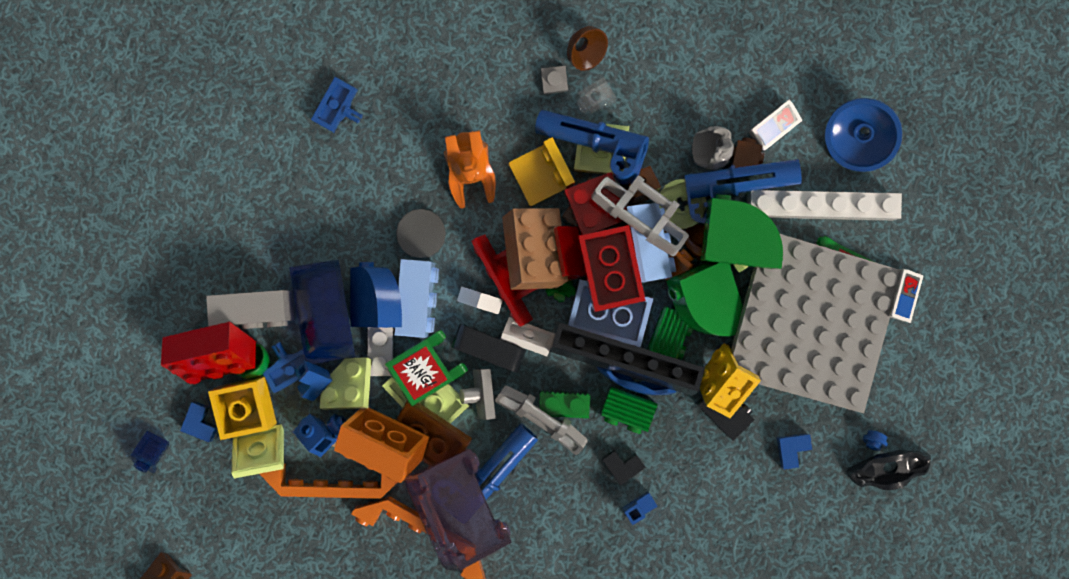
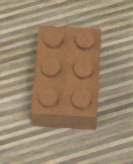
M559 208L512 209L504 215L502 220L510 289L558 288L568 282V277H563L561 273L554 228L561 226Z

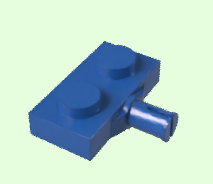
M334 77L311 120L333 133L340 121L345 117L358 124L360 122L358 118L362 119L363 114L351 109V102L358 90Z
M281 342L272 346L279 360L272 367L268 368L263 375L273 393H277L298 381L295 370L304 360L315 365L317 364L308 348H304L295 354L287 355Z

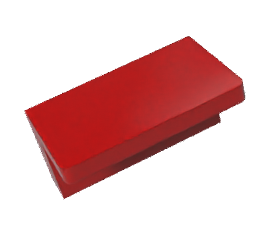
M555 227L554 234L562 276L568 277V281L585 276L577 239L580 236L578 227Z

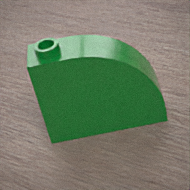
M716 194L715 198L708 200L701 254L702 261L775 270L782 269L783 244L776 225L768 215L751 204L731 200L729 195Z
M707 261L666 280L669 297L673 300L675 309L681 319L690 328L709 335H736L743 306L730 264Z

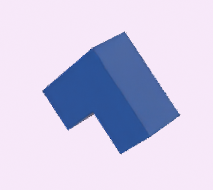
M305 360L295 370L297 378L301 382L298 386L301 397L313 402L332 381L327 369Z
M196 401L191 402L180 431L206 442L213 441L217 426L204 421L209 406Z
M804 433L777 437L781 468H799L797 452L812 450L810 434Z
M647 491L622 508L631 524L634 525L646 517L645 514L656 508L657 504Z

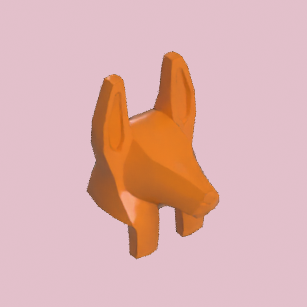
M480 130L462 132L457 136H446L447 148L444 151V156L449 168L448 183L457 205L460 208H465L464 184H472L481 181L488 203L494 202L496 189L495 173L489 163L488 144L481 139Z

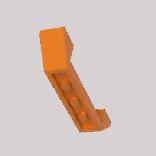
M284 463V469L260 473L265 481L280 496L381 499L398 483L397 481L390 480L383 474H381V485H378V481L373 480L363 481V485H353L352 480H339L338 484H328V480L325 479L313 480V484L303 483V479H289L288 483H286V463Z
M392 497L356 506L351 515L356 517L355 521L359 524L374 526L384 509L387 511L386 515L396 521L402 519L409 523L408 527L417 533L422 531L430 535V540L436 544L443 545L445 543L452 547L451 551L454 554L463 558L465 555L469 558L461 571V576L464 579H486L476 544Z

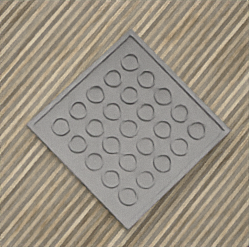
M780 234L783 244L782 269L753 268L737 332L731 348L732 354L739 366L759 376L761 380L759 385L864 413L890 320L889 313L901 270Z

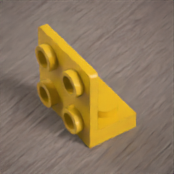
M553 137L544 141L542 146L509 162V166L530 206L575 184Z
M723 343L719 349L715 350L710 361L705 366L699 389L707 407L731 418L761 380L758 375L739 366L729 345Z

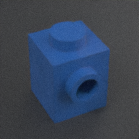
M311 414L303 418L292 431L308 452L322 457L337 441V438L332 435L327 425L321 419Z

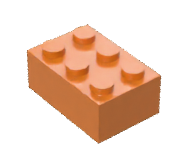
M368 407L359 409L341 425L334 451L364 465L370 470L387 476L390 480L402 483L422 461L429 436Z

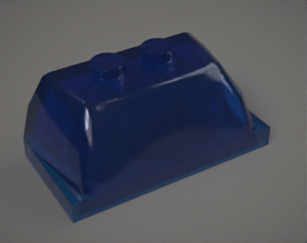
M339 259L289 267L305 361L317 364L355 357Z

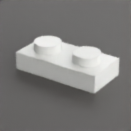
M509 317L500 340L548 356L554 333L527 323L520 327L517 322Z
M368 327V358L372 359L370 376H391L385 364L393 359V327Z

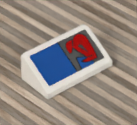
M789 99L748 133L757 141V144L763 145L762 150L765 151L800 123L802 119Z
M899 269L901 272L889 317L911 323L923 275L907 269Z

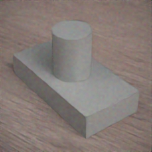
M475 369L473 370L474 388L461 389L459 392L461 404L476 403L478 419H496L491 370Z

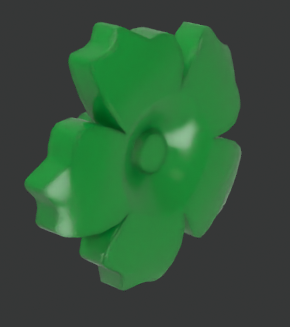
M572 280L558 288L546 289L547 296L554 295V300H557L558 303L565 302V296L568 298L575 296L576 292Z

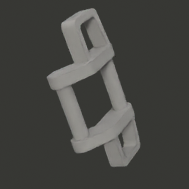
M639 175L628 190L609 177H605L591 195L592 200L615 219L617 217L644 235L646 237L645 240L671 256H675L689 237L685 231L669 220L680 204L664 197L644 182L645 179ZM603 188L620 198L616 205L601 193ZM637 190L666 210L653 229L624 209ZM664 229L674 236L679 243L673 245L660 237L659 233Z
M509 386L503 387L495 399L496 403L515 412L521 418L524 416L551 434L550 437L560 442L573 454L578 455L583 450L588 440L571 425L569 419L565 417L559 422L533 405L536 399L533 395L529 394L527 396Z

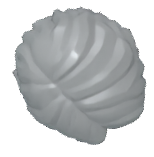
M711 126L695 133L692 145L693 160L698 166L707 169L717 170L720 167H724L733 155L734 144L731 140L730 131L724 127Z

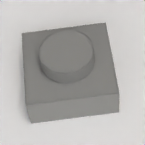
M566 66L541 68L544 94L568 92Z

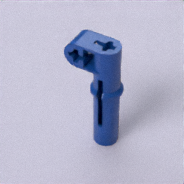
M546 110L540 111L535 125V132L539 135L589 147L596 153L600 150L612 153L613 157L610 167L615 179L622 185L632 184L637 178L649 145L648 136L612 128L602 121L597 124ZM623 156L628 158L627 164L629 168H626V163L624 161Z
M798 159L735 168V165H731L728 169L684 175L689 214L698 223H705L706 213L704 218H701L700 214H695V209L699 208V203L691 204V199L708 196L711 199L716 194H733L738 196L740 192L802 183ZM773 173L772 178L717 185V181ZM704 202L703 206L707 207L708 202Z
M520 423L483 467L475 470V476L465 487L452 476L449 478L443 476L437 480L432 489L433 498L458 521L466 524L494 491L501 489L499 485L539 440L538 437ZM511 450L513 454L501 466V468L495 473V475L488 481V483L482 488V490L478 492L477 488L485 481V479L490 475V473L497 467V465ZM448 485L451 488L449 493L442 494V487ZM458 490L460 494L450 504L447 500Z

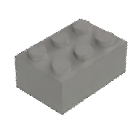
M278 290L206 296L208 326L230 321L236 327L242 324V329L263 328V323L266 322L267 327L288 326V321L294 320L292 291Z

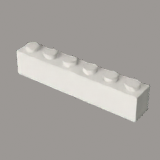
M755 190L746 193V203L759 208L769 218L888 221L901 219L902 193Z

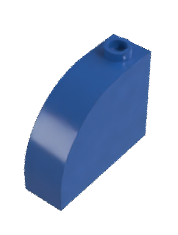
M359 262V267L350 268V327H402L400 292L396 279L388 268L374 267V262Z

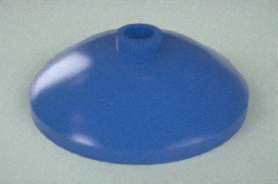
M871 98L853 99L842 104L831 115L825 130V142L830 155L843 167L859 172L873 171L888 164L897 154L902 142V126L897 114L885 103ZM866 127L869 129V133L862 134L860 129Z

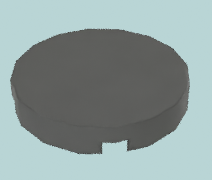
M425 209L412 210L404 215L398 223L396 232L397 240L402 250L410 256L417 258L430 257L439 252L446 238L445 226L440 217L432 211Z

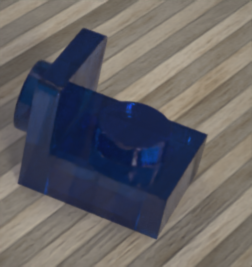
M146 431L130 455L134 463L133 466L143 473L147 471L155 473L157 463L170 445L169 441Z

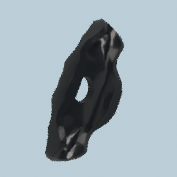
M907 450L879 453L849 467L846 472L851 481L860 487L874 486L882 490H896L906 486L912 478L926 475L930 468L931 455L927 452ZM896 462L894 470L890 472L884 471L886 463Z

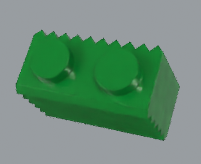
M664 306L661 309L647 350L682 360L686 350V346L683 345L686 336H691L693 329L681 319L676 310Z
M609 386L600 415L604 416L603 421L617 426L618 422L628 425L627 430L641 434L642 430L649 431L658 404Z
M542 389L540 391L539 409L551 417L589 419L590 395L587 392L585 394L583 392L578 393L577 391L575 393L573 391L570 393L568 391L565 393L561 391L559 393L558 390L556 392L553 390L549 392Z

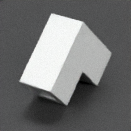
M462 286L457 299L458 302L495 314H499L503 301L502 299Z

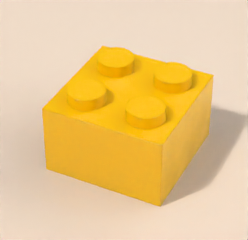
M264 376L220 385L208 392L220 440L267 431L277 424L267 381Z

